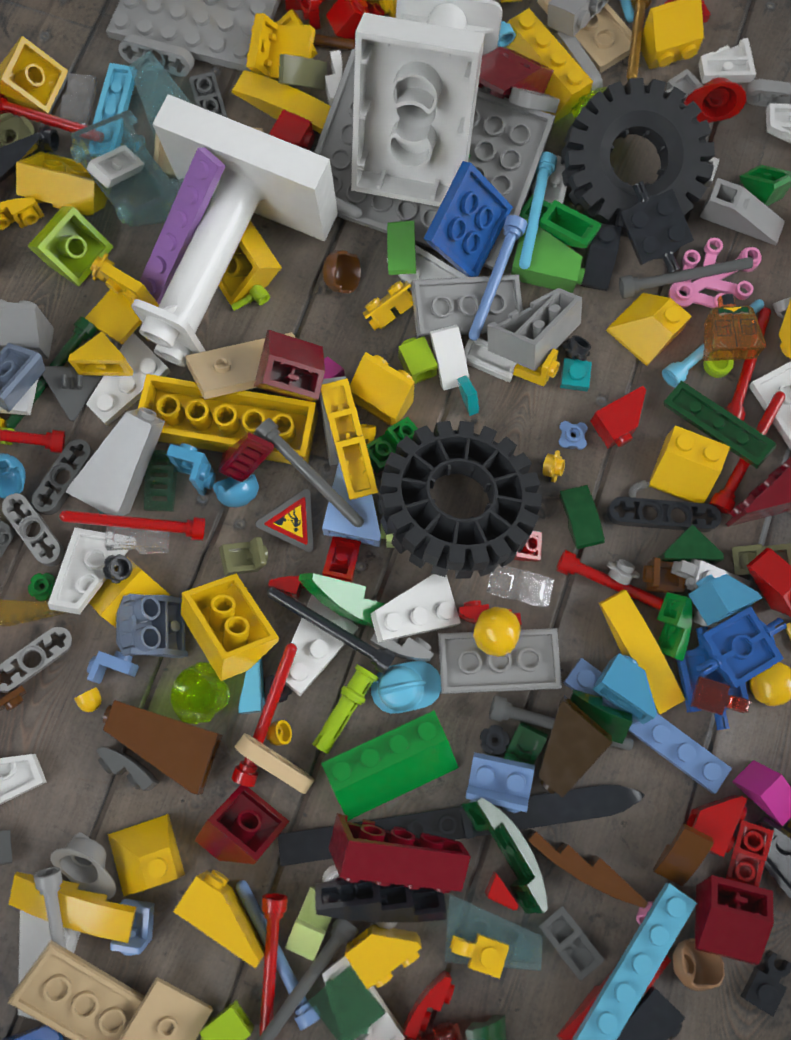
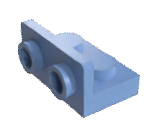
M474 752L465 798L470 800L483 798L493 805L501 806L504 810L513 813L527 812L535 765Z

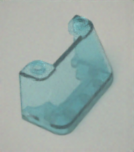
M130 109L71 133L73 145L70 147L71 154L77 163L81 162L85 169L90 160L123 145L145 163L141 172L109 188L100 183L88 170L87 172L114 206L117 216L123 224L127 223L130 227L165 224L184 179L182 178L177 181L176 178L170 180L145 148V138L143 135L138 136L134 130L133 125L137 123V118Z

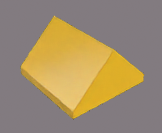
M130 560L132 572L128 578L121 580L120 583H112L111 579H106L89 602L95 611L115 628L116 613L123 596L128 594L170 596L165 589L132 560Z

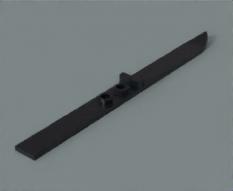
M604 784L571 789L563 798L556 792L555 794L545 793L529 796L527 812L513 813L504 810L501 806L496 807L515 824L518 830L612 816L624 812L645 797V794L639 790L621 785ZM462 806L370 820L375 822V826L390 832L394 826L404 828L413 833L416 838H420L422 833L452 840L470 839L491 834L489 830L477 832ZM362 821L354 822L356 824L362 825ZM334 826L279 834L278 845L281 866L333 859L329 850V844Z

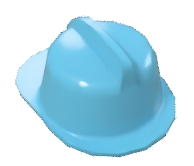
M411 661L392 665L388 668L385 675L378 672L376 676L379 677V680L371 685V696L374 703L381 710L390 714L427 707L435 702L441 692L439 672L431 664L424 661Z

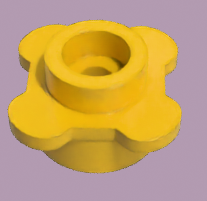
M105 253L102 258L98 256L94 260L90 268L93 276L92 280L100 279L103 282L107 280L100 272V269L106 262L115 266V263L108 259L109 254Z
M556 450L555 454L548 453L543 464V476L551 477V481L554 483L557 480V476H562L565 468V459H562L559 450Z

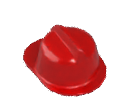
M718 77L710 80L704 86L695 89L687 96L683 103L687 106L694 100L702 110L696 117L698 122L707 120L708 123L722 121L734 117L744 108L746 91L738 83L732 82L727 78Z

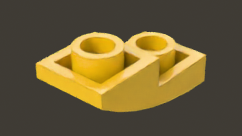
M17 198L0 202V230L6 229L15 221L22 229L36 223L38 219L45 216L34 198Z

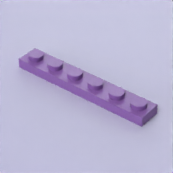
M206 147L197 148L139 281L144 284L158 305L187 250L226 167Z

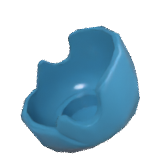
M0 453V498H6L14 493L20 494L24 489L26 480L25 468L14 456Z
M255 474L250 475L243 482L229 477L212 485L219 502L234 508L247 505L256 497L259 490Z

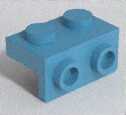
M181 443L180 446L170 444L166 455L178 472L190 475L189 480L200 495L205 496L207 489L212 488L216 476L205 454L198 452L197 448L189 444Z

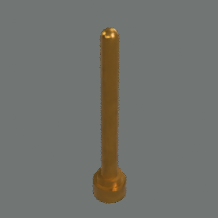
M631 0L635 11L627 81L630 78H637L644 15L645 10L651 4V0Z

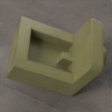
M255 537L250 542L222 544L219 547L224 576L236 573L258 572L267 564L268 550L263 545L261 537Z

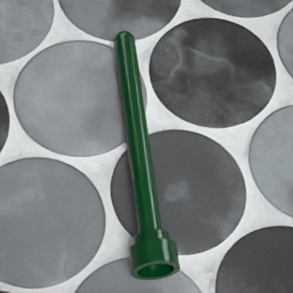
M80 316L73 325L75 327L72 331L74 334L49 366L63 367L68 361L69 355L76 351L83 340L87 341L95 336L98 332L96 326ZM42 375L37 382L33 405L48 387ZM11 414L5 421V427L15 429L25 415Z

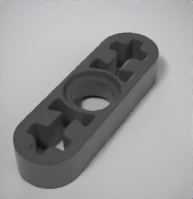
M82 439L70 441L34 492L32 504L42 514L53 515L57 513L70 494L66 493L67 488L94 454L92 447ZM83 449V451L85 452V456H78L76 458L74 452L76 450L81 451ZM69 461L72 464L74 463L77 466L76 470H74L66 462ZM63 470L70 471V480L65 484H58L56 481L57 474ZM53 485L61 492L58 494L55 490L53 491L50 488V486ZM50 497L53 502L51 505H44L42 499Z

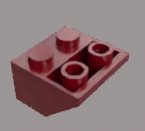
M267 330L254 387L299 400H318L325 374L323 346Z
M714 875L709 876L696 885L695 950L759 965L774 924L773 891Z

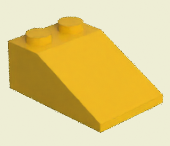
M214 869L212 872L206 870L197 875L173 912L256 969L265 955V947L233 887L227 884L229 879Z

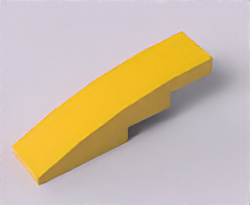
M247 70L243 71L232 89L234 95L276 120L282 110L285 109L312 121L313 130L320 134L331 108L326 103L292 86L281 84L277 80Z
M348 378L322 384L321 395L349 500L378 493Z
M622 590L600 602V608L622 655L633 658L638 663V666L645 670L657 713L662 714L685 701L660 647L628 592Z
M16 872L14 874L9 905L48 921L44 895H40V891L36 890L34 876ZM63 881L60 884V890L57 893L63 927L96 937L124 943L129 942L137 907L108 902V895L78 890L79 883Z

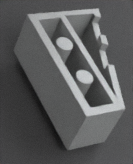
M557 288L530 302V307L520 313L515 310L509 313L508 319L498 324L495 321L488 324V351L535 371L547 359L552 349H557L581 324L582 297Z

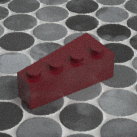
M337 813L329 850L340 878L354 883L360 880L373 881L381 886L399 884L414 890L424 887L433 888L441 893H449L450 891L462 892L471 858L462 842L422 833L420 838H416L410 831L396 826L390 832L375 826V822L363 819L362 825L347 822L348 815Z

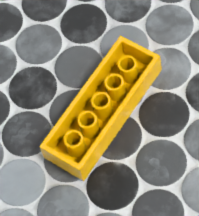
M146 374L138 409L144 407L154 411L157 414L156 417L165 421L158 442L176 445L185 443L195 448L223 453L247 433L253 434L262 422L271 418L278 425V430L281 432L279 436L307 463L309 462L318 418L316 402L246 390L204 400L196 382ZM275 447L265 459L291 464Z

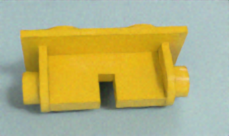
M407 280L404 283L401 281L396 282L388 288L389 294L382 299L376 297L365 306L367 310L363 312V315L366 319L370 316L372 317L368 322L374 330L377 328L382 329L396 318L390 310L394 306L400 314L413 306L412 292L407 290L411 287V284Z

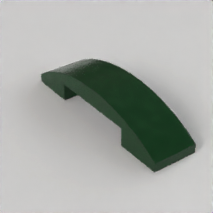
M478 798L463 802L461 805L476 831H490L516 875L517 880L509 887L525 914L545 913L548 910L543 878L534 854L521 832L499 808L489 801Z

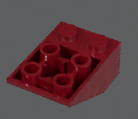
M500 46L482 56L478 87L483 88L485 86L489 88V93L500 99L505 97L509 99L512 87L544 94L554 70L512 49Z
M791 457L772 471L763 483L761 482L748 494L749 496L733 508L730 513L732 518L725 523L728 527L791 510Z

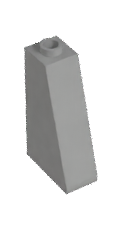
M140 407L139 409L127 411L69 485L66 493L105 514L120 516L129 514L165 421L156 417L157 414L148 408Z

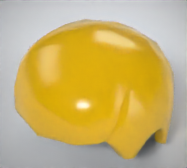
M492 607L480 614L474 627L473 637L477 647L487 655L501 657L511 653L519 640L521 627L516 615L506 608Z
M778 662L749 680L750 691L756 700L767 706H778L791 700V668Z

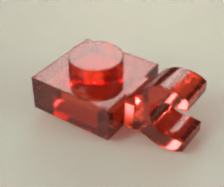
M697 677L690 707L719 716L723 715L724 708L744 714V712L748 713L751 701L728 695L730 685L704 677Z

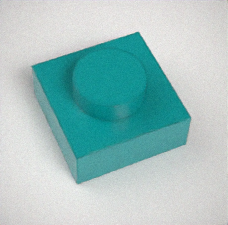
M564 358L560 388L588 391L592 362Z

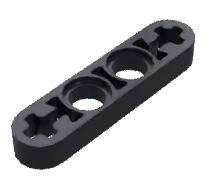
M632 497L615 498L609 504L606 511L608 519L617 525L683 531L692 525L693 516L699 517L707 512L708 517L713 518L711 522L706 524L705 519L700 518L692 521L693 525L700 532H710L721 523L722 519L719 509L711 504ZM619 504L626 511H632L635 508L634 505L637 506L635 513L628 512L623 517H619V512L614 511ZM650 506L654 508L657 513L656 519L652 521L645 519L642 515L643 507ZM673 509H680L684 512L685 521L683 523L673 521L671 518V511Z

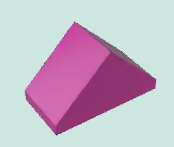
M753 760L733 780V783L778 825L783 827L791 818V786L782 774Z

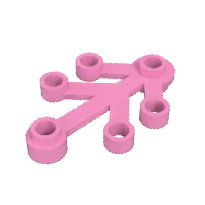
M711 238L706 243L703 266L716 263L717 255L723 248V243L720 239ZM710 245L716 246L717 250H713ZM755 247L743 249L737 259L747 258V255L754 258L752 268L742 271H754L760 264L762 259L761 253ZM696 250L686 251L682 258V270L692 269L697 266L701 258L699 252ZM687 257L694 258L695 262L689 261ZM734 271L700 278L692 283L691 280L674 283L669 289L668 296L682 308L689 307L692 303L713 308L718 312V308H728L730 305L722 306L718 304L717 300H722V295H725V293L732 294L739 300H746L753 292V285L748 281L734 284L722 280L737 272ZM706 288L722 293L712 297L699 292ZM740 288H745L747 293L741 292ZM679 291L685 292L687 296L681 295Z

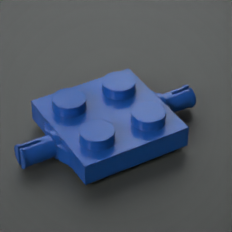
M751 606L743 609L698 636L710 658L696 666L697 672L703 670L698 674L701 677H705L717 669L724 677L730 689L737 688L784 659L776 647L773 635L786 629V623L777 626L784 622L782 618L778 617L766 625L757 617Z
M708 627L696 628L699 646L693 650L686 651L683 661L676 659L687 713L696 711L713 712L717 730L729 729L726 710L733 706L750 703L746 684L743 683L737 688L730 689L724 677L717 669L705 677H701L698 674L703 670L697 672L696 666L710 658L698 637L708 631Z

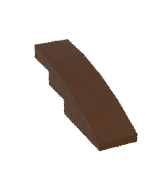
M531 830L525 837V840L549 861L581 882L624 902L644 909L648 906L649 903L600 857L594 855L587 863L571 846L564 842L555 850L537 831Z

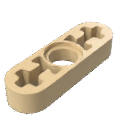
M246 733L242 735L234 746L247 759L303 794H306L315 781L304 770Z

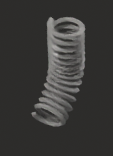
M643 480L633 484L629 489L628 496L636 498V493L643 488L645 489V487H649V482Z

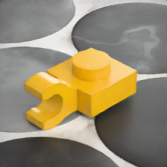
M477 933L475 942L453 935L449 949L458 955L470 957L467 965L469 968L500 979L509 945Z

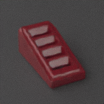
M250 432L223 453L219 472L243 482L273 451L274 444Z

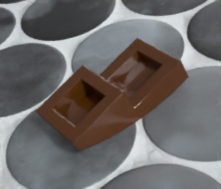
M683 823L672 844L669 845L667 843L653 868V872L683 886L709 853L714 844L713 838Z

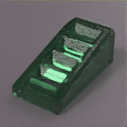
M154 450L145 472V511L174 512L177 469L166 455L168 450ZM156 462H166L168 465H156ZM155 473H168V477L154 476ZM154 485H167V489H153ZM153 496H167V501H152Z

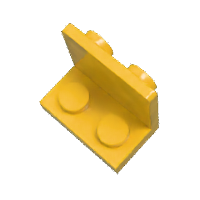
M106 262L100 269V272L107 279L105 284L110 290L85 319L119 344H124L142 323L131 308L133 301L139 299L154 306H157L158 303L144 284Z

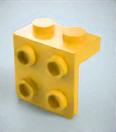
M255 13L254 24L251 29L252 35L249 52L247 53L246 67L254 73L279 80L280 54L311 58L315 29L311 25H278L266 14Z

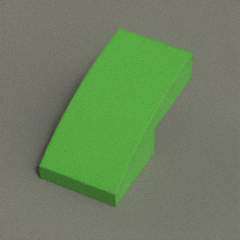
M415 221L387 222L389 275L416 273Z

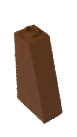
M116 700L107 707L103 716V723H105L103 730L189 792L196 795L203 794L223 737L222 734Z

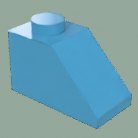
M710 574L696 583L698 588L688 594L707 626L732 616L762 599L757 591L728 574L716 578Z
M618 653L608 662L592 690L624 712L631 713L634 719L644 725L654 719L657 714L646 672L638 666V663L633 658Z

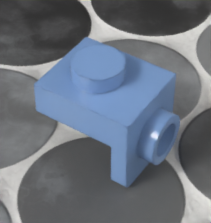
M98 651L97 656H93L88 664L87 673L89 675L87 680L100 684L107 667L135 677L139 665L131 663L133 657L130 655L123 656L122 652L116 651L114 656Z
M124 898L120 904L137 907L131 936L128 943L112 940L110 942V950L132 956L141 954L152 940L155 903Z

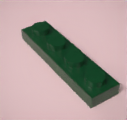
M683 381L663 401L666 408L713 440L730 446L729 450L756 469L761 466L776 448L777 443Z

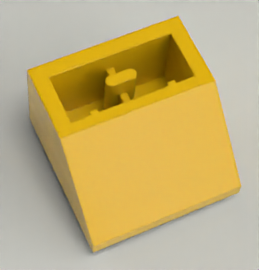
M365 352L350 383L353 401L361 408L392 426L401 421L412 405L415 381L407 372L400 369L397 371L388 366V362L381 356H372Z
M372 924L356 936L352 942L347 943L344 955L366 989L368 990L373 985L378 989L393 977L391 972L402 964L405 968L412 964L420 956L418 951L422 946L417 932L396 928L389 930Z

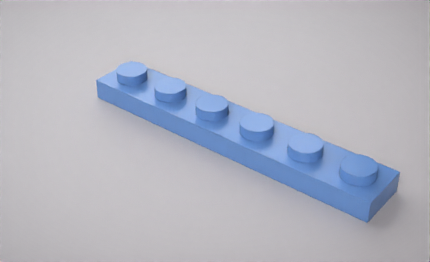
M580 658L563 683L572 690L575 689L602 697L592 690L602 672L583 658ZM602 697L604 706L621 710L616 705ZM656 714L654 719L644 725L633 718L628 732L709 792L716 794L732 770L731 767L659 714Z

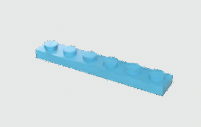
M665 883L572 1040H617L697 904L695 901L670 883Z

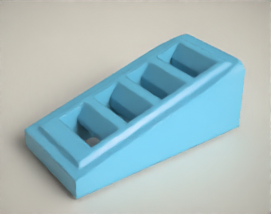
M262 658L245 673L238 706V713L240 714L260 713L263 710L265 694Z

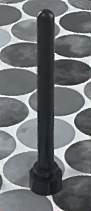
M270 587L267 590V596L368 657L372 660L371 663L375 665L374 669L385 675L397 655L396 653L387 648L385 650L374 648L275 587Z

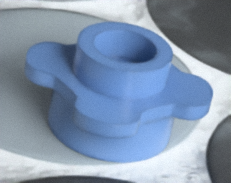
M563 421L559 426V429L562 431L559 445L562 448L584 449L587 445L585 440V433L588 430L587 425L583 422L570 424L568 421ZM571 433H574L576 437H571Z

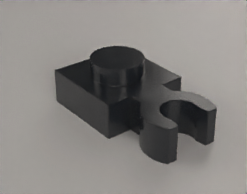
M769 950L763 960L764 971L762 972L754 967L740 997L774 1017L787 990V987L779 982L782 977L787 976L791 972V963L783 960L782 965L779 968H775L774 961L777 954Z

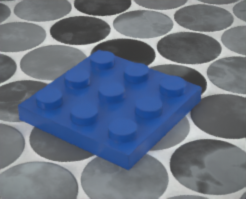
M462 161L423 239L461 273L468 277H478L513 206L472 163Z

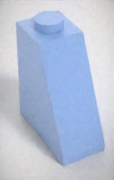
M338 462L332 488L363 518L364 523L361 527H355L328 502L322 526L323 534L331 537L337 536L361 541L362 544L380 547L381 534L373 496L371 494L349 500L340 463Z

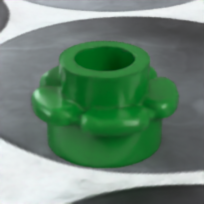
M50 573L35 574L30 580L31 584L28 585V592L36 600L46 601L50 599L56 582L55 577ZM41 584L45 585L44 589H40Z

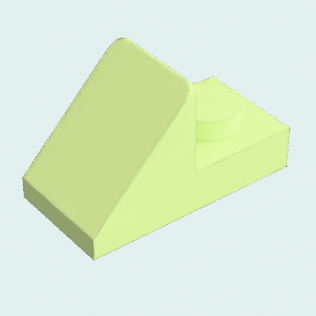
M312 886L294 923L285 949L314 961L332 917L316 915L315 888Z

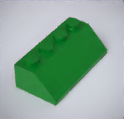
M431 711L321 763L344 814L348 815V821L459 768L435 711Z

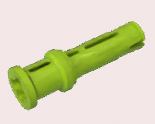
M358 664L354 667L356 671L347 686L341 688V694L343 695L312 743L313 746L326 754L330 753L335 741L340 736L357 706L365 703V695L373 682L379 680V677Z

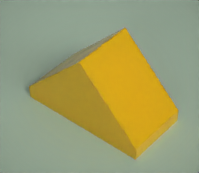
M100 332L78 348L68 358V361L79 375L133 376L134 372L123 354L103 332Z

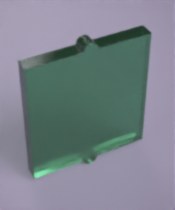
M351 965L346 967L333 980L328 979L325 983L326 986L308 1001L337 1040H355L361 1034L366 1035L369 1027L386 1013L371 991L366 989Z

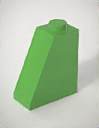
M538 226L530 266L528 269H521L519 261L526 233L525 230L524 235L519 238L510 275L519 274V280L523 283L554 290L560 288L573 293L576 284L581 285L584 277L585 268H581L583 257Z

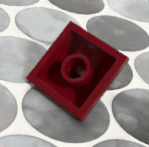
M240 785L206 821L195 841L218 861L255 864L290 821L249 787Z

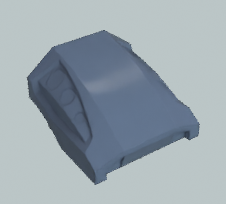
M140 594L123 596L116 613V643L123 656L188 657V651L185 650V621L181 616L182 598L167 595Z

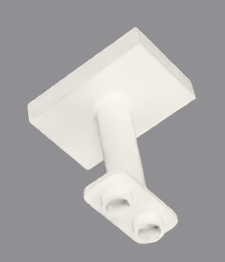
M397 0L396 18L369 13L363 14L355 31L352 191L440 207L462 161L468 162L482 54L486 55L497 48L503 14L499 3L493 0Z
M168 94L152 125L178 182H183L197 148L206 147L226 166L212 195L213 197L159 306L156 307L139 299H135L131 305V308L143 323L139 333L157 344L154 352L168 362L185 367V355L205 351L195 333L253 213L325 241L338 211L329 158Z

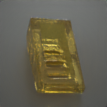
M0 600V626L2 627L65 614L62 611L49 609L48 602Z

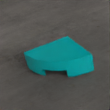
M469 377L457 378L459 390L469 416L479 413L478 393Z

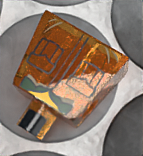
M732 294L718 297V307L711 310L704 322V361L756 359L766 348V343L754 309L750 306H736L735 298Z

